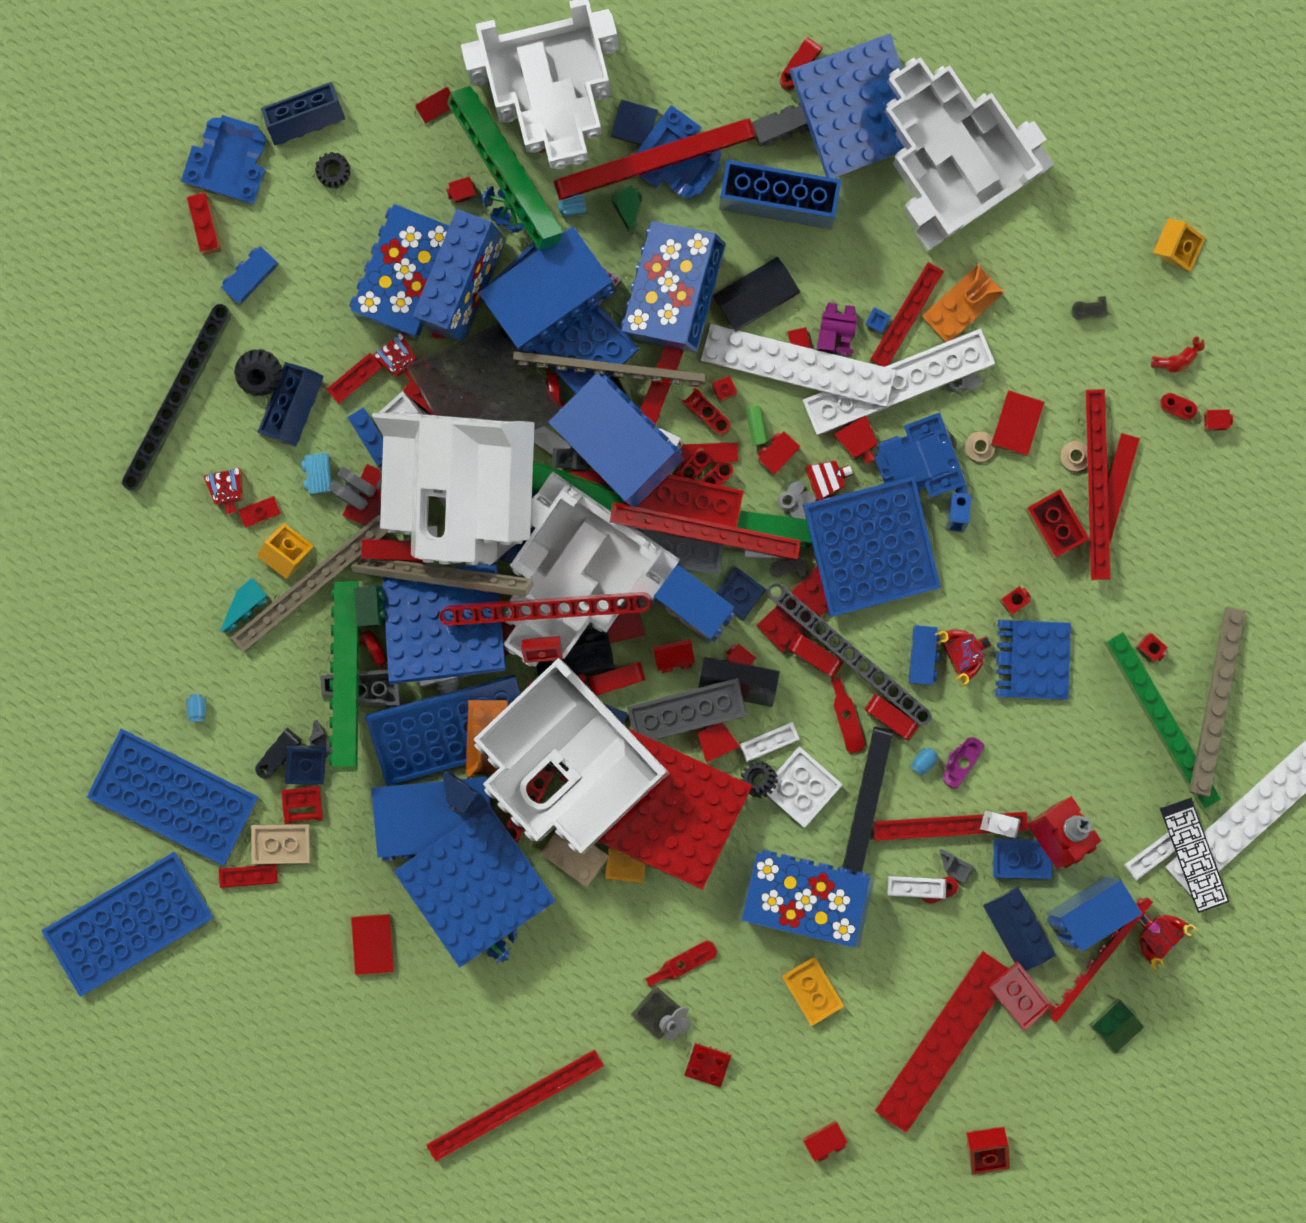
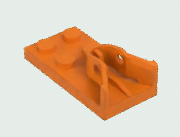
M978 263L972 271L922 315V318L946 343L959 335L1005 291L993 282Z
M468 700L467 779H470L474 774H494L499 769L495 768L487 760L489 758L487 753H481L474 746L476 742L473 739L507 708V700Z

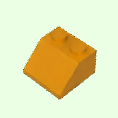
M1168 218L1153 253L1163 261L1191 272L1206 237L1188 223Z
M283 523L263 543L257 557L288 579L297 570L314 545Z

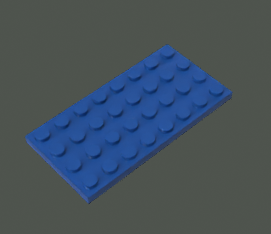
M533 242L487 286L537 252L538 248ZM599 306L591 311L587 310L582 313L583 316L579 320L569 322L566 329L562 332L552 334L548 342L535 346V351L539 355L625 364L640 350ZM551 367L576 394L594 376L593 371H586L583 374L574 372L575 369L558 371L555 370L556 367ZM605 373V375L608 378H610L613 375L610 373Z
M515 674L365 715L386 786L466 764L468 700H507L508 707L520 695Z
M121 728L86 798L225 866L259 796Z
M174 851L41 931L79 997H82L213 919L214 916L177 853Z

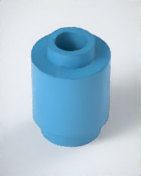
M202 694L190 695V698L186 699L189 722L204 721L206 716V698H202Z
M930 747L928 749L923 748L912 761L911 767L923 776L924 773L927 774L936 764L938 754Z

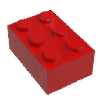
M1061 489L1025 509L1053 559L1089 540Z

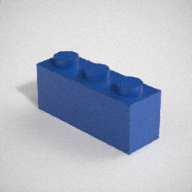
M261 246L258 249L254 248L249 253V258L245 263L243 261L239 263L235 268L236 272L232 276H227L222 282L223 286L221 288L239 305L279 265Z
M363 407L347 418L372 459L380 468L382 467L383 437Z
M913 626L908 683L933 685V681L936 682L937 670H934V664L939 659L936 643L940 641V636L935 635V633H937L938 627Z

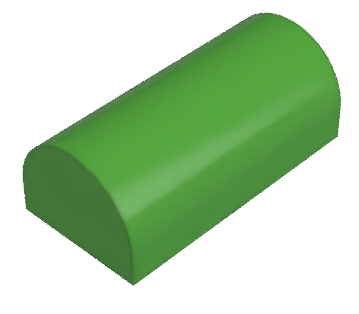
M759 405L746 408L753 446L768 444L762 408Z

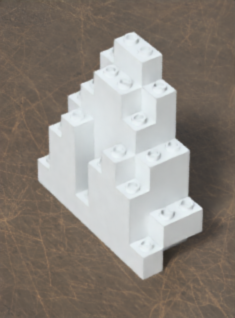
M589 0L569 1L572 18L507 34H497L494 20L475 24L479 40L461 44L470 85L480 86L485 84V82H490L499 123H509L518 118L526 152L536 153L545 148L551 169H562L566 165H578L588 160L584 139H593L602 134L594 100H604L611 96L609 79L602 54H612L619 50L617 32L612 13H610L609 9L592 13Z
M920 57L917 60L912 58L906 62V67L901 71L898 68L889 74L890 78L887 83L899 100L897 101L895 98L887 103V108L884 112L897 130L895 134L904 146L897 153L892 163L905 181L904 187L912 197L905 205L906 208L903 214L914 228L915 237L924 250L928 252L1050 169L1054 163L1041 146L1047 139L1035 121L1031 123L1026 121L1016 129L992 93L988 96L983 94L974 102L950 65L946 68L944 66L940 67L934 72L935 76H933Z
M552 472L539 492L531 499L530 528L534 526L535 530L531 534L530 540L526 541L510 565L513 568L512 571L518 576L522 577L524 575L525 578L533 579L534 586L526 597L513 595L510 601L646 592L653 600L655 593L680 559L636 528L609 523L610 510L555 472ZM638 598L637 602L639 604L647 605L645 598ZM624 599L618 600V604L622 608L627 603ZM601 600L599 601V606L602 609H607L608 603ZM580 602L579 606L582 610L589 609V605L586 602ZM543 604L541 605V610L544 613H549L550 607ZM560 604L562 611L568 612L570 610L568 604ZM522 606L524 614L531 613V609L528 606ZM505 607L503 613L507 616L512 613L508 607ZM619 614L506 622L507 624H514L516 627L503 645L506 646V650L509 653L522 657L521 660L524 662L521 650L523 639L560 636L564 659L589 622L593 623L592 626L596 630L607 632ZM538 662L525 663V664H527V665H529V666H531V665L536 666V665L538 664Z

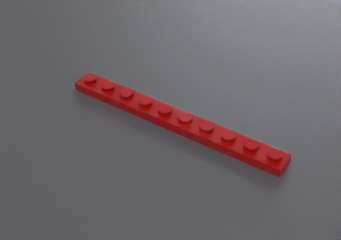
M1105 389L1086 390L1091 580L1096 581L1111 580L1106 396Z
M615 502L612 504L609 523L791 560L798 559L801 542L791 538Z
M594 1049L427 1143L426 1146L436 1162L604 1067V1064Z

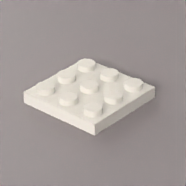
M799 746L776 772L778 783L774 784L777 787L776 789L772 788L773 793L767 792V795L805 828L843 784Z

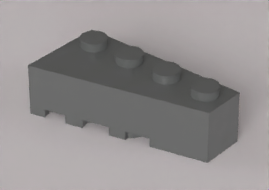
M801 103L797 107L794 105L785 107L780 111L781 114L779 115L777 112H774L752 122L759 147L764 145L766 148L774 145L776 140L782 139V141L792 138V134L798 132L804 134L810 131Z
M388 670L359 672L358 706L383 710L401 706L400 683H389ZM321 675V695L324 701H330V698H333V691H330V680H333V675Z

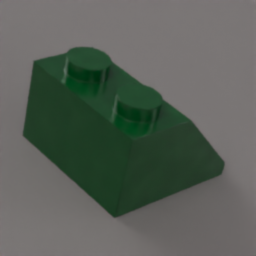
M632 185L611 196L612 204L630 235L634 234L642 202L639 190L637 188L633 189Z
M383 586L354 588L357 626L377 627L385 625L387 612L384 609L386 594Z
M1118 998L1089 1024L1115 1053L1144 1028L1136 1016Z

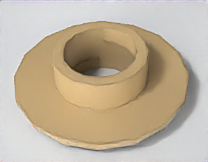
M985 432L972 433L965 443L967 455L975 461L983 462L988 460L995 452V446L991 445L993 438ZM977 441L985 443L986 449L983 452L975 449Z
M1072 441L1063 447L1061 461L1067 469L1080 471L1088 466L1086 444L1080 441ZM1077 450L1081 453L1079 461L1071 459L1070 454L1072 451Z

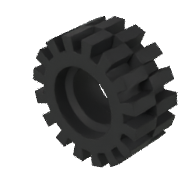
M325 153L316 162V176L324 186L332 189L333 187L339 188L340 185H345L344 183L349 180L348 177L351 174L350 165L340 153ZM331 163L340 166V173L336 177H329L326 174V167Z
M753 761L754 765L749 763V768L745 767L743 769L745 773H741L743 779L740 780L752 785L749 794L753 797L762 798V795L767 797V792L772 794L773 791L771 789H776L777 786L774 783H778L776 778L778 776L775 770L766 762L759 761L758 763ZM765 774V779L761 784L757 786L753 784L757 775Z

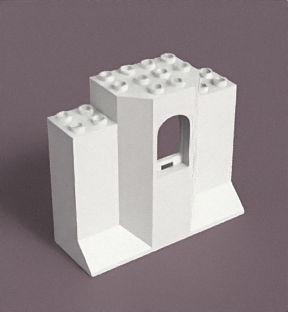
M418 412L372 413L374 421L383 434L380 528L388 529L389 533H399L401 531L403 534L411 535V555L413 557L423 559V562L427 563L439 561V564L466 562L467 565L488 564L489 560L497 559V542L500 545H511V543L522 544V540H530L534 422L424 415ZM436 490H443V493H439V492H435V491H436ZM429 496L446 498L445 532L442 537H437V526L428 525Z
M559 658L473 739L476 742L474 746L481 753H487L489 756L487 760L495 768H499L483 783L486 787L484 791L491 798H496L499 801L497 805L504 812L512 814L511 820L518 827L522 826L526 829L524 833L531 841L541 842L556 827L557 829L554 831L562 839H568L570 842L568 846L575 853L580 852L584 854L651 789L670 774ZM551 761L569 781L547 802L538 804L530 799L526 786ZM561 761L569 768L567 772L559 765Z

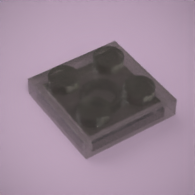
M655 985L631 1013V1016L660 1040L665 1035L659 1027L661 1019L666 1015L672 1016L675 1010L681 1008V1006Z

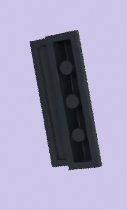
M777 256L714 294L713 298L723 311L728 323L737 332L801 292L787 268Z
M595 628L584 630L562 661L576 675H590L615 670L608 630L607 632H600ZM556 660L538 662V677Z
M704 656L698 688L738 678L744 702L773 707L780 671Z

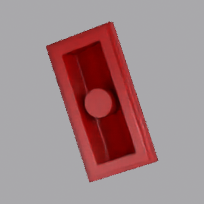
M448 86L415 105L425 124L450 110L447 103L451 91Z
M560 636L522 640L521 650L524 663L552 661L558 658L560 660L563 659Z

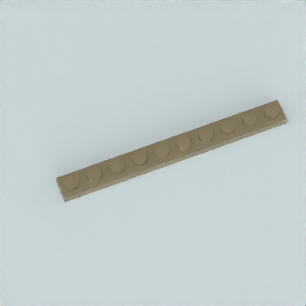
M514 352L513 356L514 362L518 366L529 367V364H533L540 369H548V366L556 367L555 370L558 371L575 369L574 372L583 374L586 371H593L594 375L598 373L604 376L605 373L613 374V377L624 378V375L632 376L634 380H643V377L651 378L653 382L669 380L671 384L676 385L686 382L689 383V386L700 387L701 384L705 385L706 375L701 373Z
M380 515L375 517L231 638L242 652L248 650L361 556L362 539L380 540L388 533V529L380 528Z
M359 556L351 566L352 572L364 575L475 589L526 597L534 586L533 579L390 559H365Z
M1229 606L1225 607L1189 789V793L1209 797L1245 616V611Z

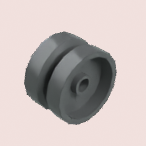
M342 466L337 475L346 482L345 485L333 480L328 489L338 495L337 497L348 505H353L364 511L368 502L360 496L361 492L368 497H373L378 489Z

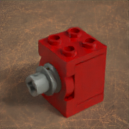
M1072 796L1052 805L1027 823V826L1033 831V835L1056 869L1063 866L1066 869L1073 864H1077L1084 859L1086 854L1097 849L1096 845L1102 841L1095 830L1091 831V821L1079 813L1081 809Z

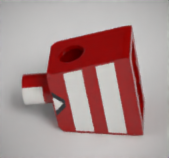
M837 461L805 467L817 501L823 500L844 488L845 483L843 479L853 476L850 465L839 468Z

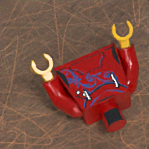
M958 629L935 633V635L941 637V641H938L937 644H943L958 675L955 681L961 679L962 685L960 687L965 686L981 669L983 665L982 659L985 658L982 650L991 646L989 639L985 636L976 640L974 634Z

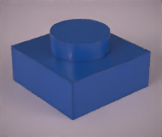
M874 307L865 325L882 334L891 316Z

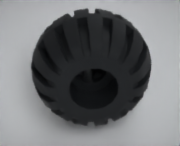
M253 349L240 356L236 362L234 374L237 384L244 392L250 393L253 396H264L270 394L279 386L282 379V368L277 357L271 352L263 349ZM255 370H261L262 374H259V372H255Z

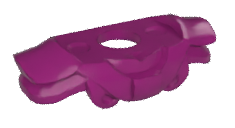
M969 737L963 744H960L954 751L950 752L947 765L945 766L946 770L943 774V782L948 787L957 789L982 753L984 743L975 737ZM965 757L969 760L967 768L959 767L958 761L960 758Z

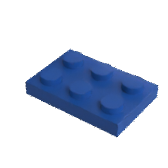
M993 839V878L1052 879V862L1037 840Z

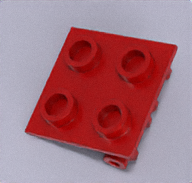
M694 1043L684 1076L721 1087L732 1055L728 1054V1052L719 1051L717 1048L712 1049L711 1046L706 1047L700 1045L701 1043Z

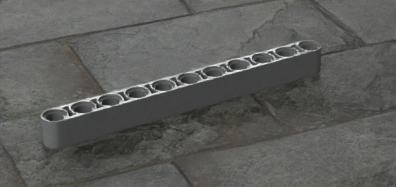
M778 583L768 586L766 593L770 600L909 718L919 725H927L931 721V712L784 586ZM775 586L781 590L780 596L776 598L771 595V589ZM788 599L795 601V607L792 610L786 608L785 603ZM804 611L810 615L808 622H802L800 619V615ZM817 624H822L825 628L824 633L821 635L815 632ZM833 636L839 639L837 647H832L829 643ZM847 649H851L854 652V656L850 660H847L844 656V652ZM862 661L868 663V669L865 672L859 670V664ZM879 673L882 675L883 681L877 685L874 683L873 678ZM891 686L897 688V694L894 697L888 694V689ZM907 698L912 701V706L909 709L903 707V701ZM920 711H924L927 715L926 719L922 722L917 718Z

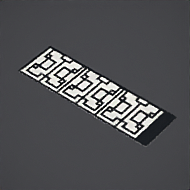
M1192 798L1160 808L1197 913L1228 903V896Z

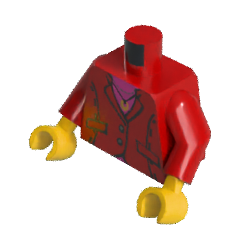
M1144 913L1138 921L1144 928L1139 934L1141 937L1139 944L1142 955L1152 964L1154 971L1158 972L1156 965L1161 964L1163 968L1165 967L1161 959L1186 934L1190 938H1194L1189 932L1192 929L1196 931L1198 929L1179 917L1165 914L1162 917L1157 915L1152 920Z

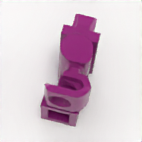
M828 303L822 314L816 350L833 354L836 335H839L841 342L840 346L836 348L835 354L852 356L853 349H850L851 339L855 338L857 323L855 306L845 305L844 314L837 313L838 304Z

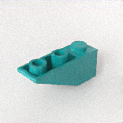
M251 578L236 591L220 629L221 632H232L237 627V622L241 619L245 621L252 615L251 611L257 607L259 609L267 603L266 598L269 596L254 578Z

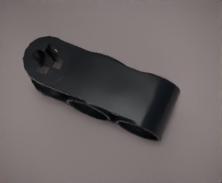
M287 727L256 765V774L261 778H270L286 761L287 745L298 746L302 739ZM268 765L269 767L267 768V770L269 771V773L261 774V766L266 767Z

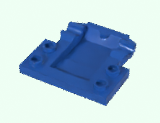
M670 105L636 153L696 135L702 127ZM720 150L640 175L639 177L656 189L664 181L676 194L685 199H690L694 195L699 196L721 167L719 163L721 152Z
M222 115L221 118H212L207 121L206 130L203 133V148L192 145L181 182L254 205L266 170L264 167L256 165L265 147V134L259 131V126L228 116Z
M941 412L904 425L907 436H895L882 441L878 445V455L875 456V460L884 483L914 476L918 492L921 489L927 488L930 498L967 484Z

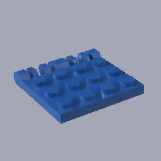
M998 620L997 628H1011L1012 631H997V635L1001 637L1012 636V643L999 642L997 647L1012 649L1011 652H997L996 665L1011 666V670L996 669V674H1011L1010 682L996 681V686H1010V689H995V697L1068 700L1071 623Z

